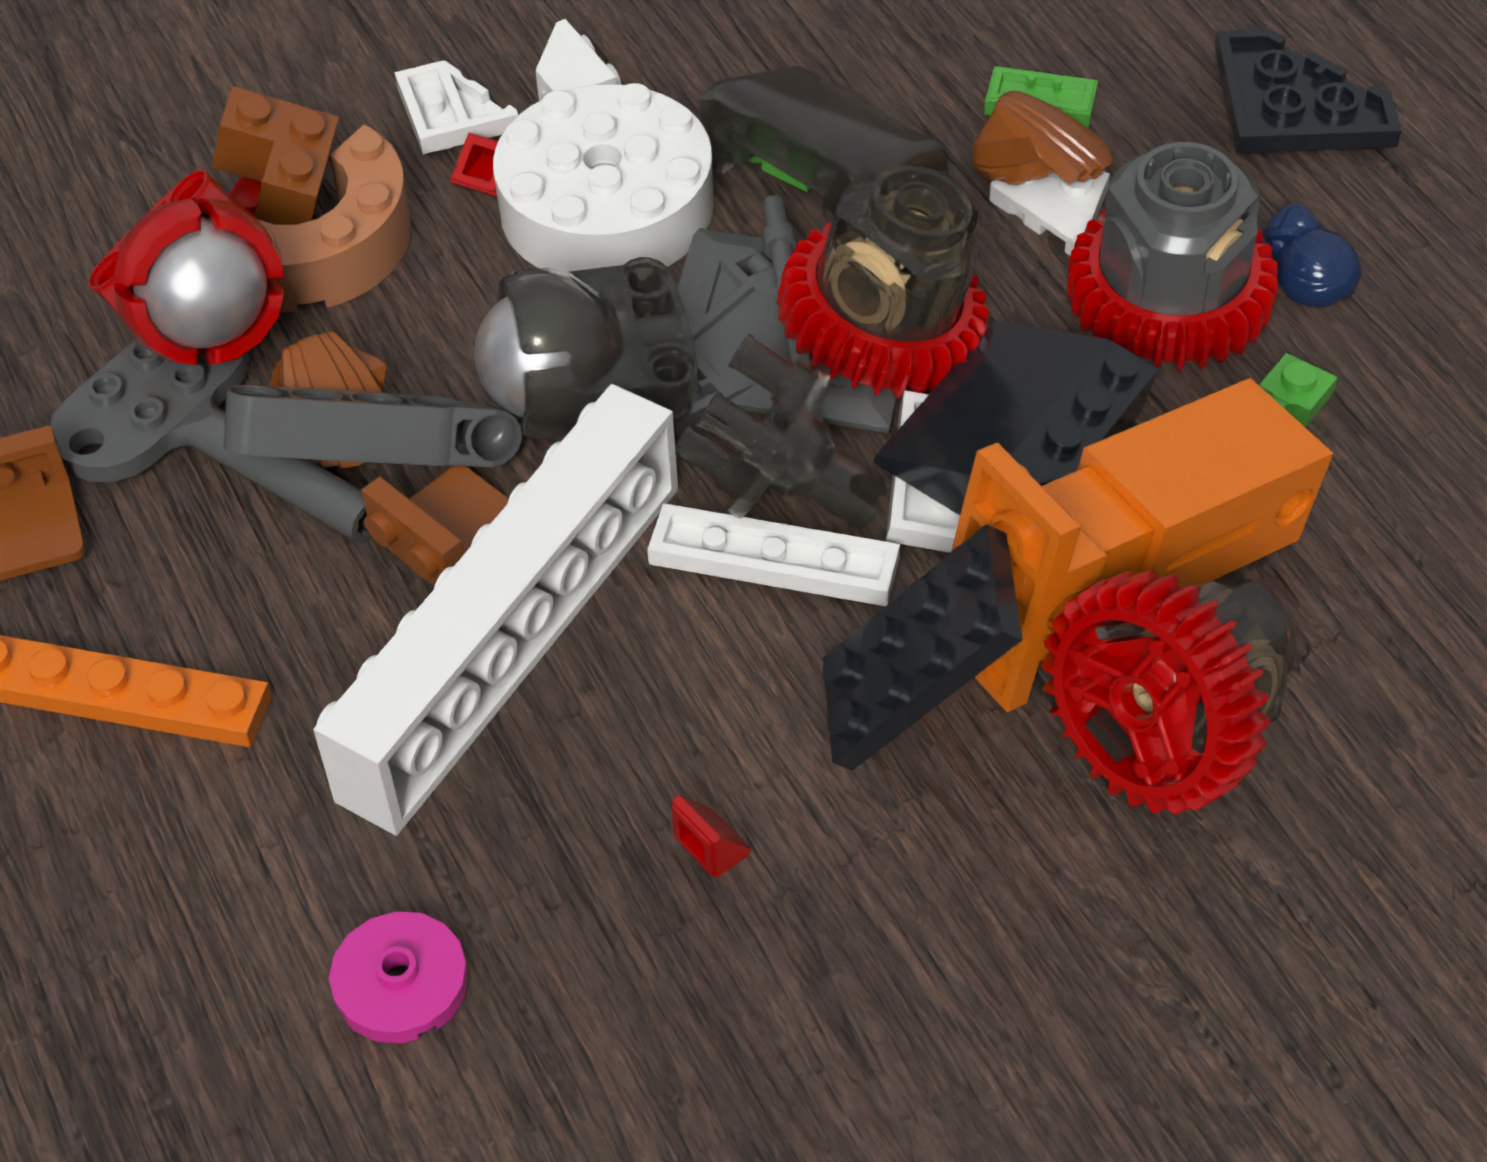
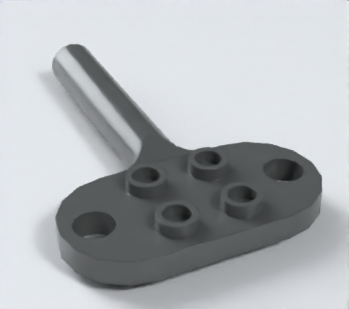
M136 338L67 397L52 416L50 425L53 428L68 472L77 478L89 482H116L138 475L174 448L192 446L349 539L361 543L371 537L364 524V518L367 517L362 492L359 488L308 459L245 456L233 454L224 449L226 412L221 410L219 406L226 400L228 387L240 385L246 377L249 364L247 352L235 360L213 365L208 364L202 356L198 355V366L167 361L143 347ZM86 445H102L94 453L87 455L76 454Z

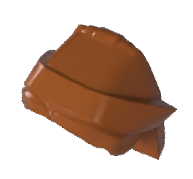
M1008 91L998 98L992 114L973 143L972 152L973 168L978 174L988 180H998L1009 185H1020L1027 181L1039 180L1052 173H1056L1069 185L1077 181L1085 182L1090 178L1097 179L1112 165L1114 157L1110 154L1111 149L1106 145V142L1077 120L1061 111L1059 107H1055L1020 91Z
M334 331L324 332L319 335L313 334L298 340L297 343L291 344L282 350L281 360L277 362L273 369L269 386L383 393L387 364L375 356L349 346ZM308 459L324 469L337 466L342 470L365 463Z

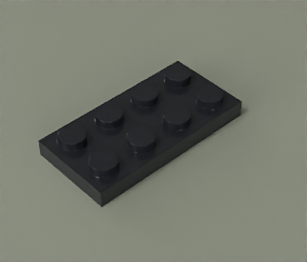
M987 524L984 525L823 657V677L825 679L828 711L827 726L830 733L832 763L854 770L1023 640L1007 534Z

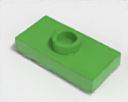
M994 66L985 99L984 115L992 114L998 98L1003 93L1020 91L1055 107H1059L1061 111L1089 129L1097 95L1098 80Z

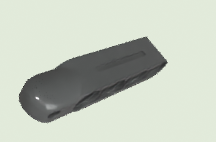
M260 385L228 387L226 394L224 449L238 455L430 466L495 467L503 465L512 459L518 451L522 440L521 426L515 415L495 403L458 401L452 398L430 395Z

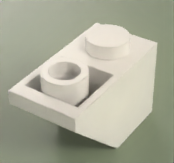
M566 19L556 22L535 70L539 101L552 91H566L591 85H622L616 69L610 63L605 64L599 58L586 35L580 36Z

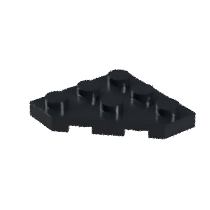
M1270 29L1217 31L1215 52L1237 153L1398 147L1401 128L1391 94L1374 85L1368 90L1357 86L1345 79L1346 70L1313 52L1306 56V58L1285 47L1286 38Z

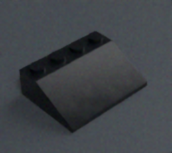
M995 320L985 331L984 336L979 338L980 343L975 350H968L967 361L965 363H957L952 368L951 372L944 377L875 455L873 463L960 515L977 450L998 442L1019 464L1028 470L1030 475L1041 486L1076 472L1084 447L1127 430L1140 415L1159 368L1109 339Z

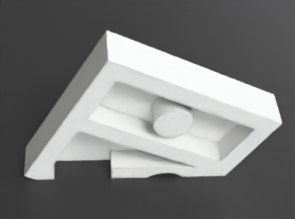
M445 60L395 72L397 89L422 154L463 145L468 132L486 138L502 135L507 126L519 115L517 109L511 105L502 109L490 101L488 89L476 81L464 78L460 70Z
M1104 172L1097 179L1090 178L1085 182L1077 181L1071 185L1067 184L1056 173L1049 174L1047 177L1039 180L1027 181L1020 185H1009L996 180L991 182L989 201L1008 214L1020 217L1024 225L1039 235L1045 232L1046 229L1066 242L1065 252L1071 256L1077 235L1085 231L1089 220H1096L1108 190L1110 173Z

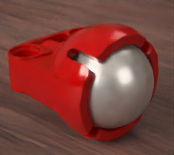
M199 169L188 174L116 243L93 269L89 276L88 286L112 308L143 347L169 362L198 366V355H200L208 364L213 365L235 360L262 342L279 317L284 289L275 279H284L281 252L265 227L206 170Z

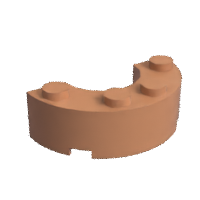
M365 124L329 155L339 203L334 209L318 219L298 225H275L258 220L265 227L281 252L284 279H275L284 289L280 312H298L297 304L325 300L326 307L329 308L352 300L383 281L397 267L408 248L412 225L401 161L392 145L381 134Z

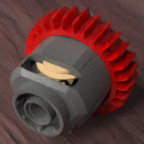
M1194 142L1164 144L1154 148L1147 154L1136 156L1122 165L1109 183L1106 209L1102 210L1099 221L1089 220L1085 231L1077 235L1074 249L1069 257L1067 298L1071 300L1072 315L1080 317L1081 330L1084 332L1094 331V337L1109 339L1140 358L1151 359L1157 368L1160 367L1162 361L1174 362L1179 372L1183 369L1185 361H1194L1200 369H1203L1206 366L1208 357L1211 356L1219 363H1224L1228 357L1229 350L1236 354H1242L1245 346H1247V342H1257L1262 328L1267 327L1273 305H1275L1278 290V263L1272 259V246L1262 244V231L1257 229V215L1261 196L1252 178L1222 152L1210 146Z

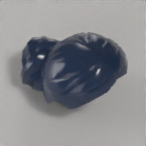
M1292 203L1280 209L1277 215L1270 219L1267 228L1263 230L1262 236L1266 239V243L1272 246L1273 260L1278 263L1277 279L1285 295L1291 301L1314 307H1326L1350 297L1362 277L1361 264L1354 247L1340 234L1322 229L1319 220L1313 213L1309 212L1307 206Z

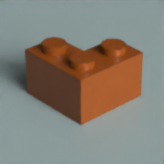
M232 86L219 126L212 168L262 182L255 212L256 219L275 225H298L312 221L339 117Z

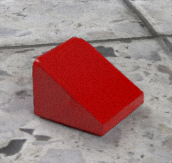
M468 132L450 182L497 198L493 157L498 141Z
M681 795L672 800L671 810L674 838L711 876L717 879L750 854V846L714 810Z

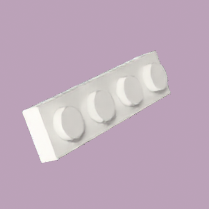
M666 503L662 505L647 549L649 565L881 606L888 605L900 560V544Z

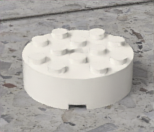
M642 84L591 85L566 91H552L546 94L541 101L520 113L507 126L495 148L493 171L504 234L518 254L537 268L550 274L570 280L598 283V275L631 272L632 279L643 277L662 270L684 257L688 253L692 237L699 228L708 229L714 210L711 144L707 132L698 118L688 108L670 97L649 90Z

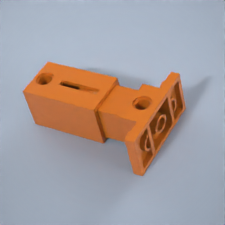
M1251 378L1084 447L1076 472L1043 486L998 442L977 450L951 552L986 524L1007 534L1023 640L976 675L975 678L1008 713L1027 704L1039 662L1052 655L1044 646V641L1054 633L1051 621L1063 613V605L1085 591V588L1104 578L1108 579L1129 570L1138 574L1151 569L1157 573L1159 579L1175 574L1179 580L1180 590L1190 585L1200 587L1299 541L1334 453Z

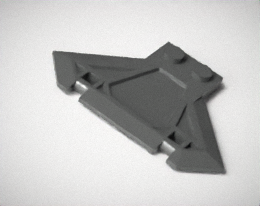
M699 228L692 237L665 327L613 350V365L639 396L673 411L674 435L676 437L734 409L799 419L783 323L778 320L779 305L776 303L777 287L773 264L770 261L771 259L765 254L762 237ZM825 365L814 368L823 423L889 433L896 399L890 389L882 388L880 393L874 396L871 386L859 383L852 390L850 379L840 375L831 380V369Z

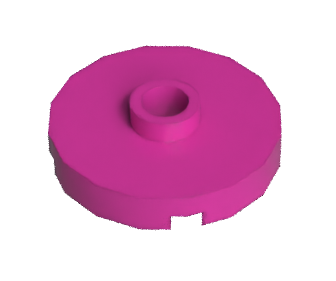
M395 911L367 920L346 936L333 955L329 982L336 1008L354 1032L375 1042L403 1044L420 1039L419 1033L426 1032L434 1026L438 1030L453 1018L465 999L469 973L460 940L443 922L423 913ZM395 967H408L407 971L402 975H387L388 971Z

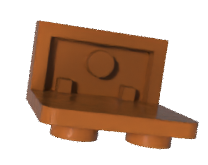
M48 425L0 438V581L81 559L86 553V547L69 472L52 426Z
M458 465L450 467L410 499L380 476L361 490L367 517L364 518V524L370 535L378 544L390 550L410 566L418 576L427 580L433 586H435L440 574L447 567H454L467 552L478 530L485 524H491L509 500V498L467 466Z

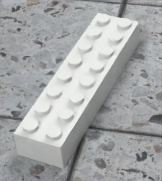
M610 384L596 402H590L585 406L578 418L577 424L561 442H555L549 448L542 465L529 480L515 487L507 505L492 523L485 524L478 530L471 547L454 567H447L440 574L434 590L416 610L409 611L402 618L396 634L379 654L372 655L364 662L358 672L357 679L338 701L331 702L324 708L313 731L336 804L395 836L401 832L657 517L663 503L667 504L678 491L673 411Z

